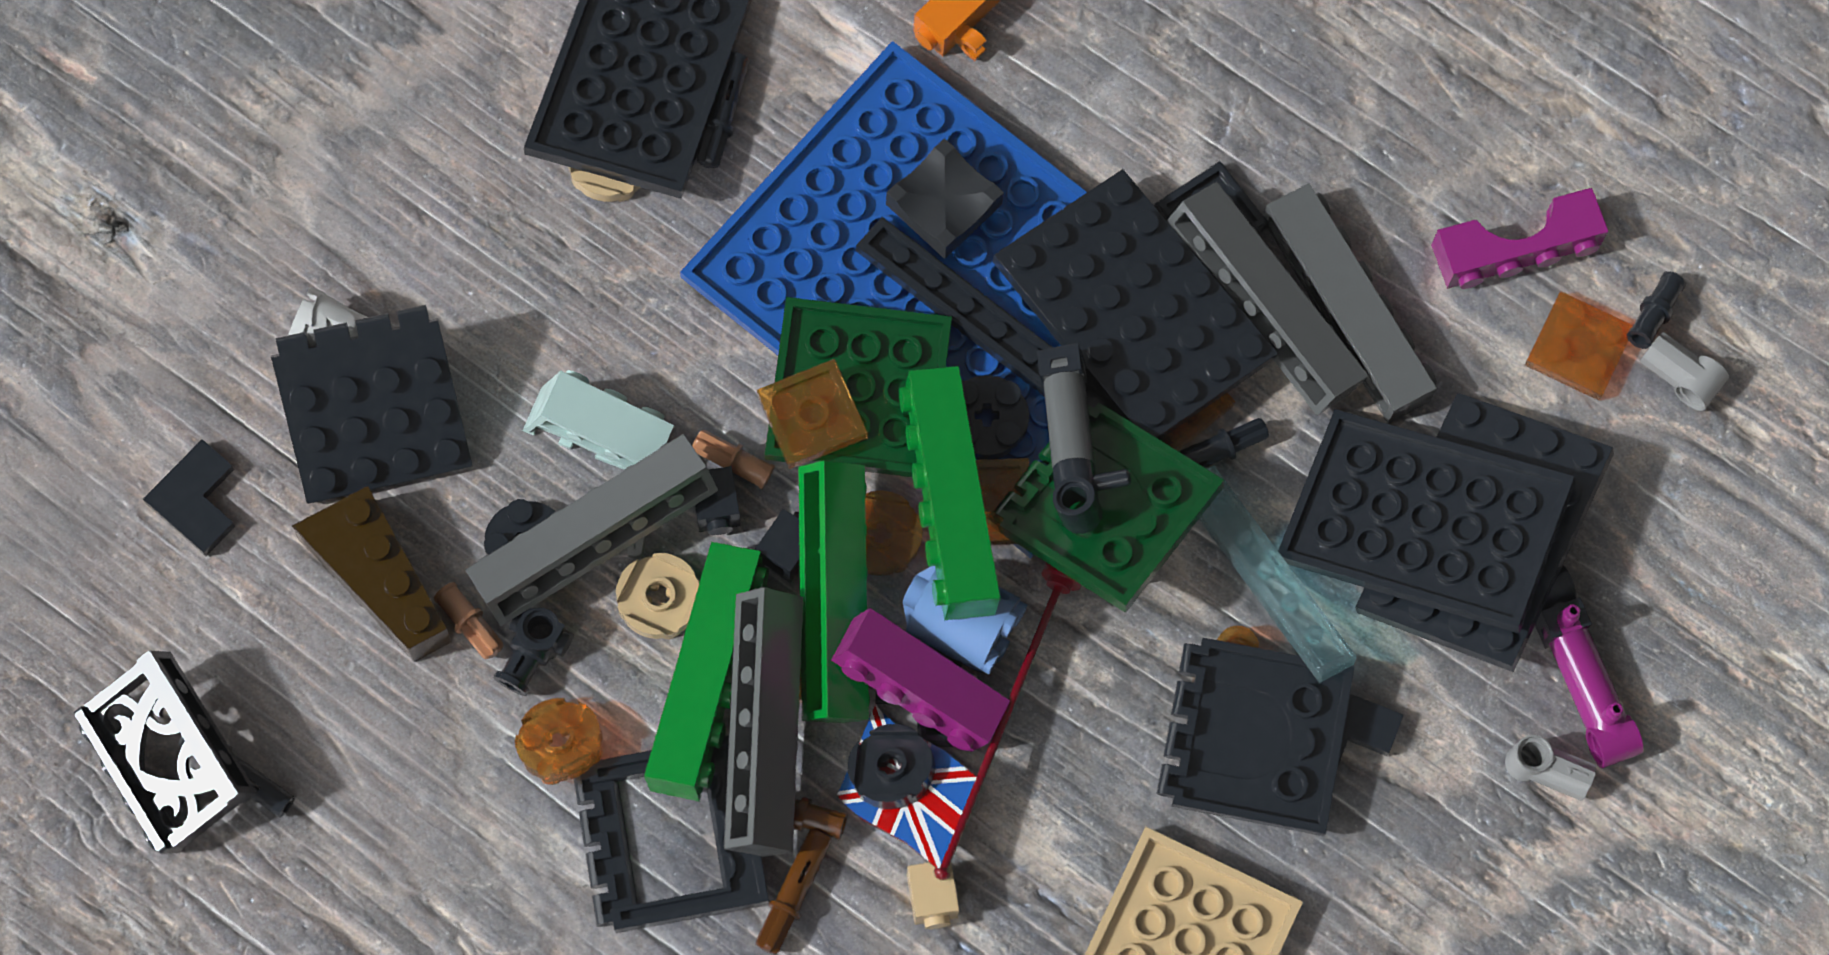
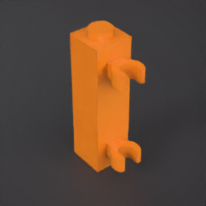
M929 0L914 15V35L927 50L934 49L942 57L958 44L969 58L976 61L986 51L983 45L987 42V39L980 32L973 29V27L1001 0Z

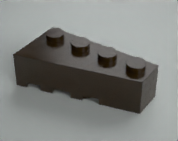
M368 486L292 525L298 540L342 584L355 601L376 620L377 624L413 662L452 642L447 628Z

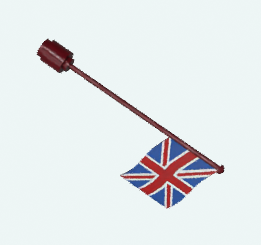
M1047 562L1041 574L1047 581V586L1052 589V593L1008 698L1010 702L995 730L977 777L943 749L926 741L934 755L935 775L931 785L919 801L898 809L874 807L861 800L849 779L848 770L837 794L842 803L861 820L907 844L934 867V876L940 881H945L950 877V873L947 871L1060 593L1069 594L1070 591L1081 589V584ZM876 705L859 744L871 736L869 732L876 727L895 724ZM890 759L889 765L882 766L881 770L886 771L887 774H893L901 766L898 765L897 759Z

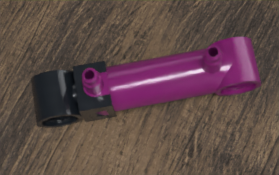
M1563 565L1535 627L1544 648L1550 647L1586 729V741L1590 753L1596 764L1600 768H1605L1643 754L1642 737L1632 717L1624 711L1590 634L1589 627L1592 625L1581 598H1577L1573 580Z

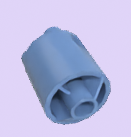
M931 566L918 573L910 584L902 602L907 624L906 632L922 643L979 673L985 672L990 674L996 662L999 663L1010 643V640L1006 638L1010 635L1013 627H1017L1028 605L1020 601V597L998 586L1000 601L994 616L944 621L942 606H935L933 600L932 581L937 580L935 566Z

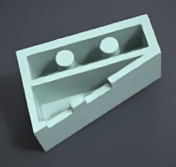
M568 370L566 373L559 371L541 387L522 430L531 435H535L537 429L561 437L558 442L560 446L571 449L575 443L596 453L595 459L625 470L666 444L674 425L664 421L665 416L659 411L649 407L639 409L627 403V398L623 394L612 389H604L602 391L590 385V380L584 375Z

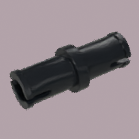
M1671 271L1664 272L1651 296L1643 299L1640 304L1641 313L1627 334L1631 344L1641 349H1647L1652 345L1653 339L1662 324L1668 323L1673 316L1672 307L1686 286L1682 276Z

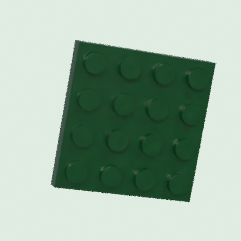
M786 297L765 447V460L804 465L820 461L865 465V472L913 477L912 465L917 463L915 450L909 451L907 447L906 425L911 424L909 413H902L899 389L906 386L909 371L946 367L952 317Z

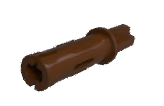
M814 829L808 831L775 901L771 900L768 906L771 910L756 939V945L761 950L770 954L779 953L794 920L800 919L801 914L798 911L832 842V839L824 833ZM805 865H806V869H805V871H804V873H803V875H802V877H801V879H800V881H799V883H798V880H799V878H800V875H801V873H802V871H803V869H804V867H805Z

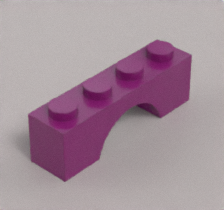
M1591 187L1553 198L1546 212L1544 228L1528 238L1516 240L1501 238L1486 230L1475 219L1437 230L1431 246L1447 289L1459 285L1461 289H1468L1481 284L1484 278L1499 275V278H1508L1520 273L1524 267L1537 264L1539 268H1543L1559 262L1563 256L1574 253L1577 257L1590 255L1600 249L1609 231Z

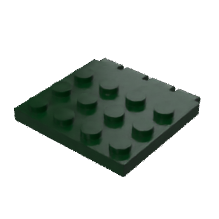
M1098 402L1094 408L1088 405L1095 473L1100 474L1128 469L1132 481L1130 486L1098 491V500L1103 510L1099 525L1085 534H1075L1063 526L1052 500L1055 488L1050 441L1038 455L1048 466L1034 460L1014 484L1015 490L1023 497L1013 491H1009L991 515L1000 523L1001 534L1126 613L1224 488V479ZM1077 502L1070 509L1081 508L1085 502Z

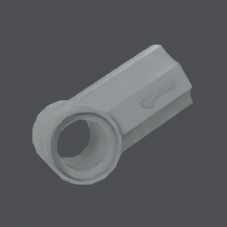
M1664 332L1656 338L1640 360L1643 365L1675 387V394L1684 404L1697 411H1704L1729 380L1728 372L1717 361L1707 356L1697 357Z
M1528 735L1522 738L1509 750L1505 759L1507 771L1516 780L1523 782L1534 781L1580 801L1586 797L1596 774L1595 764L1552 747L1545 738L1538 735ZM1521 750H1528L1535 755L1537 767L1529 766L1522 760Z

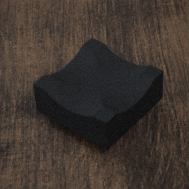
M944 138L910 174L886 192V205L946 259L1002 205L1004 192L993 182L978 173L959 154L956 148Z

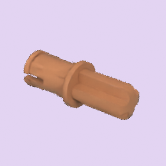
M701 430L692 445L697 454L721 467L732 466L734 474L757 485L762 490L775 468V465L769 464L742 450V444L739 443L738 446H735L707 430Z
M455 582L448 583L434 595L433 600L435 603H438L455 624V632L457 634L463 633L484 659L493 658L504 647L503 642L482 618L483 611L481 608L475 609L458 589Z

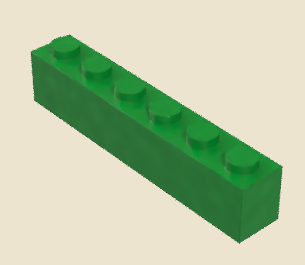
M959 366L909 371L906 386L899 389L901 411L902 413H909L911 424L906 425L907 447L909 451L915 450L917 463L912 465L915 489L922 488L924 502H919V518L922 528L928 527L930 541H926L925 550L928 566H935L937 580L932 581L935 606H942L944 621L994 616L1000 601V593Z
M820 461L798 467L800 596L803 597L801 639L802 721L849 723L869 720L870 695L868 684L846 676L842 672V667L831 661L853 618L868 609L865 508L867 486L865 482V465Z
M711 542L644 775L651 792L700 802L703 788L709 789L712 784L715 765L711 763L714 748L720 749L722 747L726 731V725L722 723L725 709H731L736 594L767 587L769 568L764 567L761 551Z

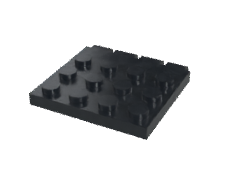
M426 305L397 311L400 327L392 328L389 313L355 320L358 336L355 337L350 336L347 322L314 329L315 346L309 347L305 332L276 338L279 354L272 355L271 360L307 504L353 494L366 486L371 490L473 466L438 318L429 319Z
M1204 637L1201 640V645L1185 643L1179 674L1194 677L1195 679L1194 683L1177 681L1171 715L1185 718L1187 723H1169L1163 755L1169 759L1179 760V766L1162 764L1156 794L1173 798L1171 807L1325 836L1355 667Z

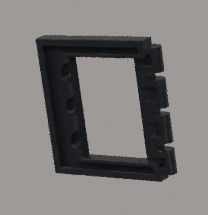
M729 736L724 737L720 749L714 748L711 763L715 765L714 776L710 788L707 789L723 888L640 904L637 902L618 782L644 777L651 750L587 762L588 771L573 774L577 805L594 803L595 807L579 812L584 846L601 845V850L585 854L590 888L607 887L608 892L592 896L597 927L613 925L614 931L619 933L769 904L762 856L724 849Z

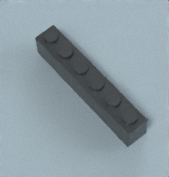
M1218 182L1184 200L1168 218L1167 222L1276 350L1278 354L1274 361L1316 415H1319L1350 395L1369 376L1361 367L1358 359L1343 344L1332 326L1325 321L1311 303L1307 294L1300 289L1286 271L1282 262L1275 257L1261 239L1257 230L1250 225L1236 207L1232 198L1225 193Z
M1310 183L1267 204L1263 215L1269 223L1267 229L1319 313L1332 326L1336 335L1351 354L1358 359L1361 367L1369 375L1362 383L1389 424L1430 402L1437 389L1435 386L1437 384L1436 377L1427 363L1422 364L1415 354V344L1411 335L1404 328L1400 330L1392 317L1394 316V311L1387 297L1383 294L1379 295L1371 283L1373 279L1368 266L1362 260L1357 261L1352 253L1348 234L1341 226L1336 227L1329 216L1330 207L1321 193L1316 194Z
M682 434L673 441L662 445L657 451L641 461L627 467L623 472L604 484L593 488L586 495L567 507L556 511L549 518L530 530L519 534L514 540L493 553L482 557L477 563L465 569L499 625L502 626L718 491V488L708 468L684 434Z
M765 587L736 594L724 849L763 857L793 852L803 625V597Z

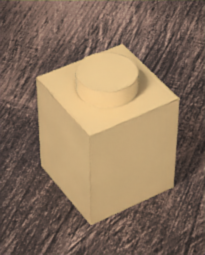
M930 863L907 867V880L915 925L925 924V929H939L950 926L951 919H958L959 907L952 864H950L947 871L950 873V877L945 881H940L934 876V867Z

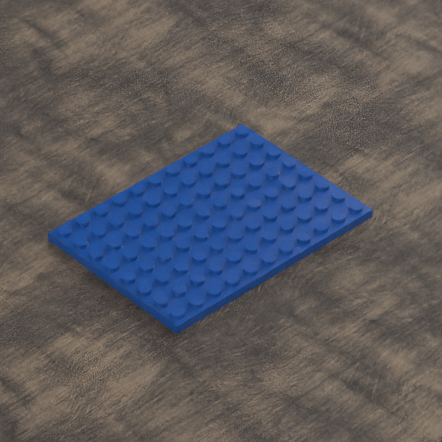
M891 41L680 271V278L777 356L786 297L938 315L856 252V245L879 219L884 217L1050 346L1058 347L1061 346L992 261L994 254L1087 192L899 45ZM944 138L956 148L959 154L978 173L993 182L1004 192L1002 205L946 259L886 205V192L910 174ZM951 325L946 367L959 366L961 381L983 375L996 376L1006 381H1012L1018 385L1022 396L1027 402L1029 422L1023 440L1004 457L994 460L976 459L987 524L1031 559L1034 554L1000 533V523L992 517L991 513L1009 491H1013L1023 497L1015 490L1014 484L1034 460L1048 466L1038 456L1049 442L1045 397ZM988 408L983 409L982 413L975 414V419L982 420L985 427H990L992 420L999 419L998 415L992 413L991 409Z

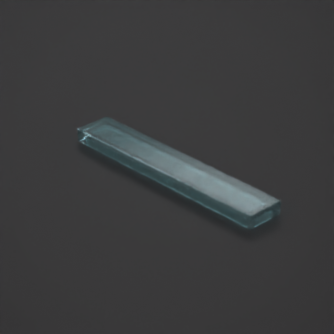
M1214 465L1207 468V470L1224 479ZM1224 479V488L1199 519L1319 683L1354 665L1357 658Z

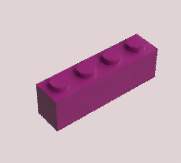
M871 608L853 618L831 661L842 667V672L846 676L856 681L865 682L877 690V694L881 699L890 704L900 705L912 713V717L916 722L925 727L935 728L947 736V740L951 745L964 751L972 752L990 742L1010 702L1009 699Z

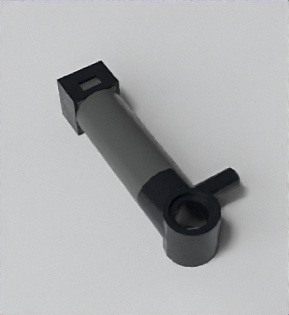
M1075 343L1037 350L1039 376L1044 385L1055 488L1052 500L1063 526L1075 534H1085L1095 529L1102 519L1103 510L1098 500V491L1130 486L1132 481L1128 469L1100 474L1095 473L1086 389L1089 388L1086 361L1079 344ZM1077 502H1085L1081 508L1070 509Z

